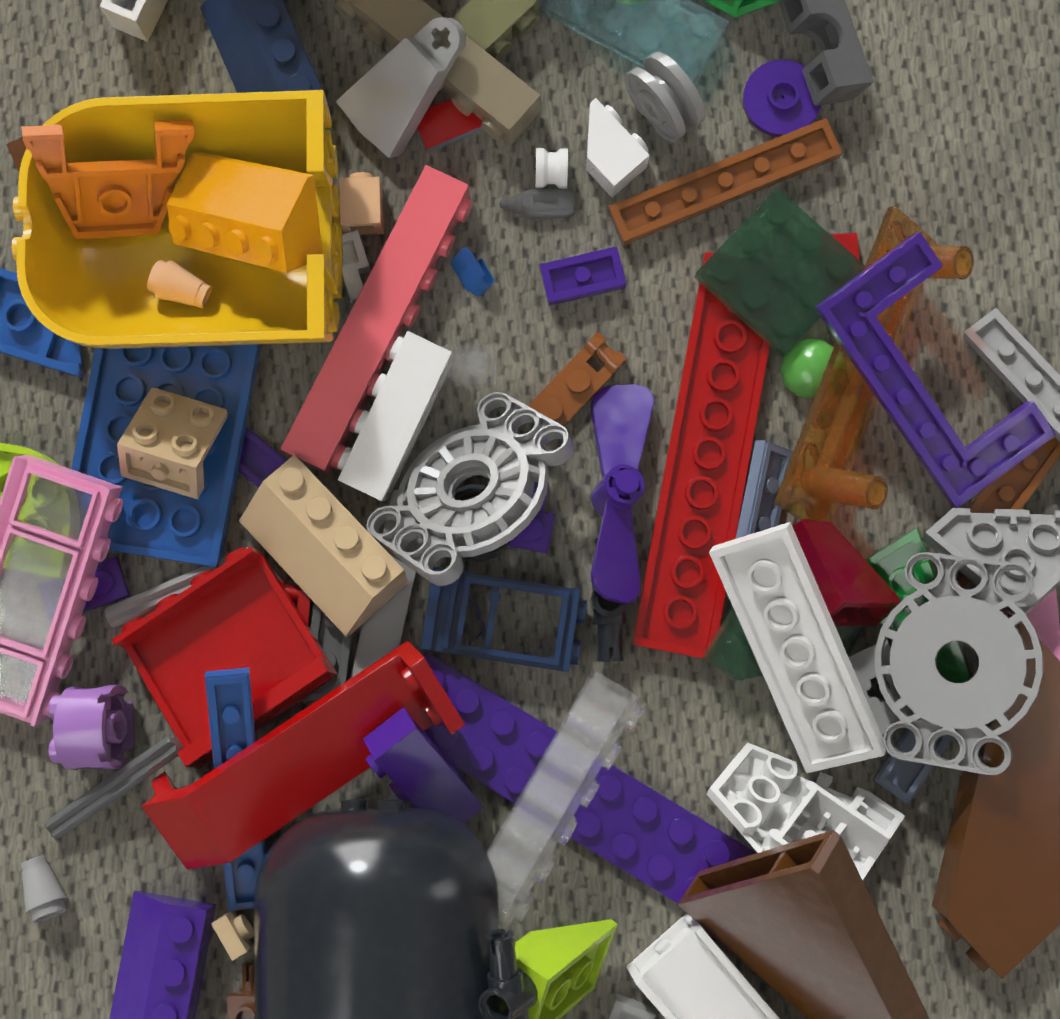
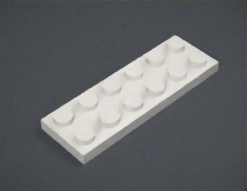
M791 522L713 546L709 554L805 772H815L884 756L886 748L882 734Z

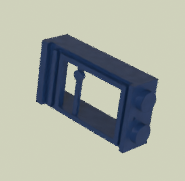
M433 567L435 572L444 570V568ZM462 572L460 577L452 584L437 586L431 583L420 649L569 672L570 664L578 665L581 641L574 640L576 623L584 624L587 600L580 599L581 589ZM471 584L493 587V591L489 594L491 604L484 648L461 645ZM499 588L563 597L554 659L490 649L497 603L501 600Z

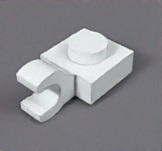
M358 230L342 234V274L351 303L358 298L363 288L360 274L370 272Z

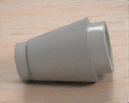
M38 856L21 863L25 914H30L33 923H37L64 913L66 911L64 902L68 898L49 863H47L46 857Z

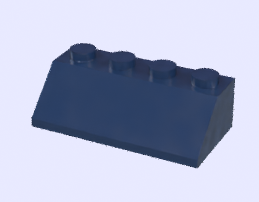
M206 0L200 7L237 93L323 90L283 0Z

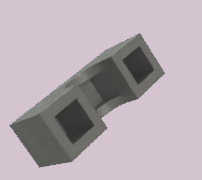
M783 0L778 2L789 34L803 33L809 35L818 43L821 49V53L802 69L814 106L852 100L874 82L845 0Z

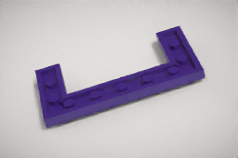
M917 232L814 308L952 507L958 508L1053 438L1056 433L1035 402L1026 401L966 447L963 445L876 317L943 267L921 232Z

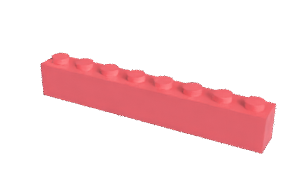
M425 165L280 449L284 454L289 457L295 454L303 464L328 476L333 468L339 470L337 466L343 452L347 448L345 444L351 432L357 434L355 427L363 413V408L369 396L376 398L372 395L374 385L386 362H393L389 358V354L396 339L401 335L405 325L411 328L415 323L421 308L416 303L422 291L429 292L432 289L438 275V270L434 268L440 256L446 258L449 255L456 239L452 232L457 222L464 223L471 212L473 201L469 199L470 190L468 184Z

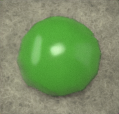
M816 338L803 339L795 342L783 355L780 373L785 387L795 393L796 396L804 399L827 398L842 383L844 364L837 349L826 341Z

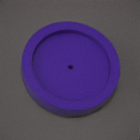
M774 60L761 65L750 75L743 91V108L749 121L759 131L773 137H780L814 122L821 105L814 106L802 72V69L805 68L803 65L790 60Z

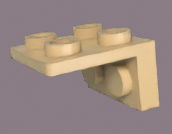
M151 388L117 443L121 476L198 499L204 489L203 461L227 419V410L158 388Z

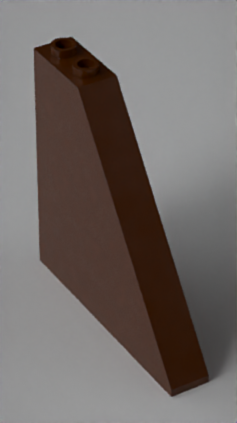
M1021 621L1016 627L1023 636L1026 649L1032 650L1034 647L1030 634ZM1041 640L1043 678L1038 696L1028 713L1010 730L1000 734L1009 742L1013 750L1011 765L1004 772L997 775H985L963 771L932 902V906L943 917L937 922L939 926L955 942L962 938L969 945L970 948L965 954L983 973L990 968L1001 979L1060 925V661ZM1035 658L1028 659V675L1025 685L1032 688L1036 674ZM1021 694L1016 703L1006 712L1009 720L1021 710L1028 698L1027 696ZM997 720L988 723L994 730L1001 727ZM987 742L980 748L979 756L986 766L998 767L1003 763L1005 758L1004 751L998 744Z
M835 830L698 871L677 904L808 1019H930L842 837Z

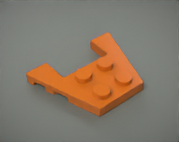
M192 120L154 121V159L66 163L62 125L21 126L23 142L27 150H30L34 157L37 169L49 185L54 200L75 239L159 234L167 212V202L173 192L172 188L177 174L182 171L185 162L184 154L188 143H192L195 135Z

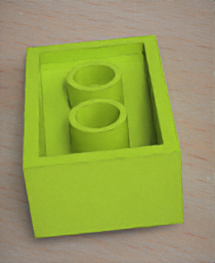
M609 919L530 931L515 942L517 966L532 979L538 992L535 1005L528 1010L529 1019H560L595 989L618 925L616 922Z

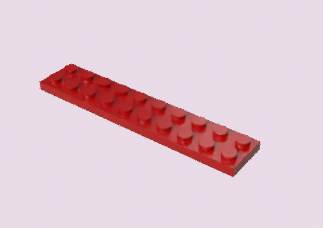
M705 252L703 256L633 634V646L710 661L714 660L726 590L709 551L715 545L736 538L784 266Z

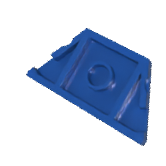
M0 268V353L83 379L84 366L81 345L60 337L39 322L28 308L21 294L17 273Z

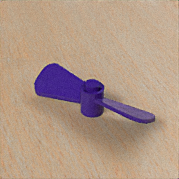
M637 384L607 386L594 396L590 406L602 475L601 481L595 486L591 494L592 505L596 512L602 516L591 569V582L601 597L620 604L633 602L640 592L631 507L641 498L645 489L644 479L638 471L654 405V397L649 389Z

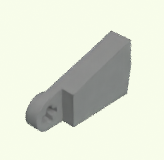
M438 17L431 20L414 37H405L336 100V103L357 130L388 158L399 157L404 152L456 58L462 53L466 44L464 28L453 18ZM449 30L448 41L451 43L450 47H439L438 44L441 38L438 32Z

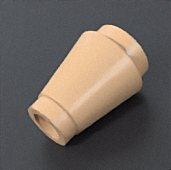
M158 260L153 266L147 281V290L154 292L155 298L194 307L197 306L202 309L207 305L212 293V286L205 284L204 281L172 260H169L167 263Z

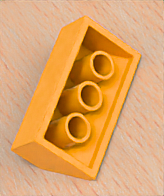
M203 152L191 154L167 202L169 231L172 235L173 244L285 273L307 265V255L323 254L314 175Z

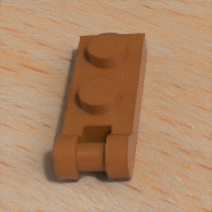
M597 332L528 406L565 427L626 363L628 358L620 351L615 353L606 344L607 339ZM594 355L605 364L599 372H596L588 364Z

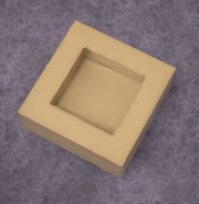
M235 910L229 911L211 923L232 961L248 952L254 946L251 940L254 937V930L243 914L237 916Z

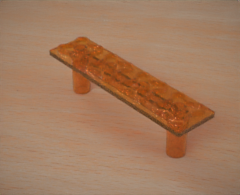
M889 206L887 208L864 270L912 234L921 232L943 265L941 269L927 279L964 280L969 277L974 265L973 253L969 247L937 245L935 240L898 207ZM922 283L876 316L897 348ZM837 340L775 499L776 506L799 520L810 519L832 522L839 503L877 510L885 503L888 494L887 482L883 477L851 471L878 399Z

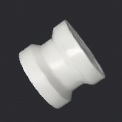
M536 148L535 188H544L547 184H555L558 188L567 189L568 149L560 148L557 152H547L545 148Z

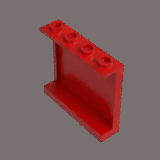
M251 546L247 549L242 547L231 552L224 559L226 563L214 571L209 570L200 573L191 580L189 588L180 594H171L163 598L156 604L157 609L144 618L138 617L129 621L121 628L122 633L112 639L114 645L125 648L168 724L182 743L184 748L177 753L185 767L200 769L213 760L205 672L249 667L255 731L338 676L335 668L263 553Z

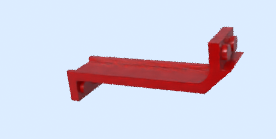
M406 641L196 782L178 789L166 772L161 773L151 780L155 796L150 798L141 807L187 870L230 863L369 769L370 765L366 761V757L371 753L363 738L403 707L423 731L432 725L437 726L441 723L452 735L465 726V723L426 659L409 641Z

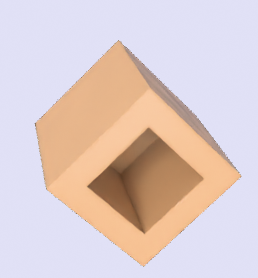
M356 172L350 174L349 178H339L340 225L344 234L358 230L359 235L384 234L383 187L380 177H373L372 174L366 172Z

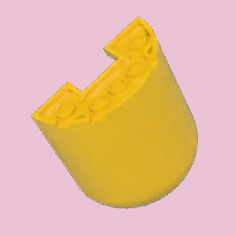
M324 90L94 98L78 102L61 110L42 125H62L66 163L154 159V121L192 120L195 135L192 143H188L184 154L185 162L182 171L177 174L173 190L191 154L195 152H203L314 175L323 254L307 255V265L288 273L173 244L172 235L169 231L168 210L159 234L75 239L54 200L49 185L37 169L34 157L30 150L26 148L19 171L18 196L13 199L14 217L17 222H23L24 229L22 237H14L12 240V255L17 266V278L21 294L28 308L39 322L55 334L79 345L104 349L331 342L333 340L332 332H337L340 319L339 306L337 302H334V298H342L343 230L340 225L337 184H332V178L339 177L336 145L332 143L331 131L329 129L325 130V128L332 127V120ZM158 260L166 263L172 260L204 281L205 284L212 286V293L207 305L202 309L197 306L194 307L155 298L154 292L147 290V281L155 263Z

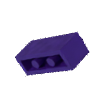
M404 707L363 738L371 753L366 757V761L379 778L382 779L385 775L389 776L393 781L389 786L399 800H403V805L411 801L416 808L441 811L457 819L462 824L484 808L469 784Z

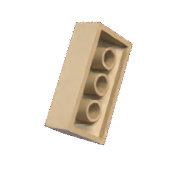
M295 454L262 482L239 520L240 524L346 638L408 584L405 570Z

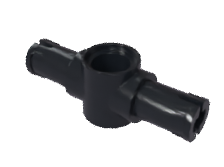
M595 538V539H594L595 550H596V545H597V540H598V538ZM592 585L590 604L593 610V625H597V662L609 661V647L612 649V662L624 661L622 624H626V607L628 604H620L613 611L604 610L598 604V593Z
M505 929L490 931L485 935L490 963V971L487 974L488 989L480 995L478 1000L480 1014L483 1019H529L528 1010L535 1005L538 992L532 979L517 966L514 932L511 930L506 932Z

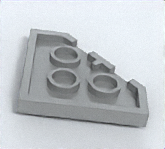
M952 508L925 532L924 542L938 554L1012 562L1025 566L1032 573L1035 586L1027 599L1016 604L1026 615L1060 585V511L1055 510L1053 515L1030 514V510L995 509L994 513H970V508ZM965 565L959 570L977 586L980 584L982 579L981 572L976 566ZM1010 570L1002 576L1001 587L1009 595H1018L1026 587V578L1020 571ZM1010 607L1006 608L1011 614H1016Z

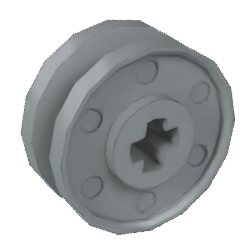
M657 51L645 59V70L639 67L633 68L625 74L624 82L637 110L654 126L655 131L663 139L673 143L685 135V125L689 127L699 125L704 121L706 113L703 101L688 75L668 55Z

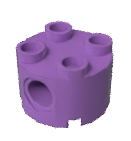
M106 685L91 689L71 686L65 689L61 695L52 696L49 702V715L53 720V739L49 744V757L52 763H61L64 768L69 770H78L84 767L121 769L127 764L130 758H125L123 755L125 750H133L135 708L133 701H124L123 696L129 693L126 687Z

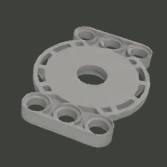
M491 393L479 402L477 413L480 424L452 431L437 439L423 450L409 466L399 487L397 506L378 508L367 520V531L389 554L437 586L452 584L460 577L464 567L462 557H473L493 551L513 540L537 515L547 494L549 479L547 466L561 465L568 461L574 453L573 441L564 426L505 393ZM506 407V411L500 417L488 418L490 412L495 408ZM534 423V427L528 433L515 434L518 427L522 424ZM551 440H563L562 445L554 451L544 450L546 444ZM482 475L490 480L488 486L478 496L469 500H455V491L466 478ZM534 482H538V488L532 499ZM390 520L397 521L396 526L390 532L385 534L378 533L379 528L385 522ZM417 538L424 539L422 546L418 550L405 552L409 542ZM443 557L452 558L450 565L446 569L436 572L432 571L433 565Z
M929 552L917 553L907 561L905 567V576L917 591L905 597L890 612L880 629L875 648V673L880 691L890 709L900 719V721L891 724L886 729L883 737L884 746L892 757L900 760L985 775H997L1004 772L1011 765L1013 759V750L1009 742L1000 734L1010 730L1028 713L1038 696L1043 678V651L1037 631L1026 613L1016 604L1031 595L1035 586L1034 577L1025 566L1017 563ZM928 559L936 564L938 574L933 582L922 584L916 580L914 568L918 562ZM974 565L980 570L982 579L976 588L967 590L959 585L957 574L963 566ZM1010 570L1020 571L1026 578V587L1018 595H1009L1001 587L1002 576ZM924 595L929 601L920 606L916 599ZM908 606L912 612L902 621L898 630L890 629L897 616ZM1010 607L1016 614L1009 618L1002 610ZM1021 621L1030 634L1034 647L1032 650L1026 649L1023 636L1016 627ZM888 637L893 640L890 650V665L883 666V649ZM952 641L968 643L975 649L979 657L977 673L971 680L964 683L947 681L937 668L936 658L939 650L945 644ZM1035 658L1036 674L1031 688L1025 685L1028 675V659ZM884 674L892 675L894 686L901 697L896 702L888 689ZM1021 694L1027 696L1028 698L1021 710L1009 720L1006 712L1016 703ZM908 706L915 714L908 717L901 709ZM997 720L1001 727L994 730L988 723ZM907 728L914 733L916 744L912 751L902 752L894 746L892 737L897 729ZM950 735L958 741L960 751L956 758L946 760L938 755L935 744L940 736ZM994 742L1002 747L1005 758L1000 766L989 767L981 761L979 751L983 744Z

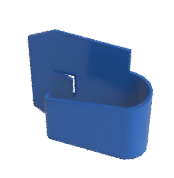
M463 247L450 262L467 292L471 291L475 296H482L493 285L494 278L482 258L477 261L473 253L466 247Z

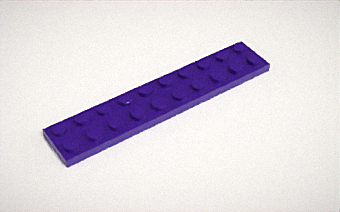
M425 651L423 657L465 723V726L452 735L441 723L437 726L432 725L424 730L454 767L671 900L679 903L698 871L757 853Z

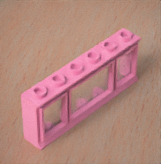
M32 455L13 457L0 499V713L31 723L30 726L35 727L50 717V699L54 695H61L57 693L61 679L67 677L72 667L74 657L70 655L73 641L80 637L86 623V617L82 616L86 601L92 599L97 589L98 578L94 577L98 563L106 558L110 548L111 539L107 538L111 522L115 523L122 511L123 499L119 497L123 487Z

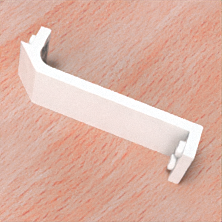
M687 913L626 966L636 985L665 1019H780L711 939L703 927Z

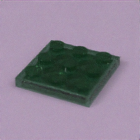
M776 188L696 272L694 278L784 357L821 318L814 307L863 272L867 267L780 189Z

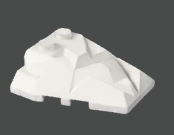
M747 742L709 788L707 796L758 853L835 830L842 837L863 880L905 815L862 788L856 787L853 797L828 788L833 777L825 773H819L816 783L797 775L798 769L795 761Z

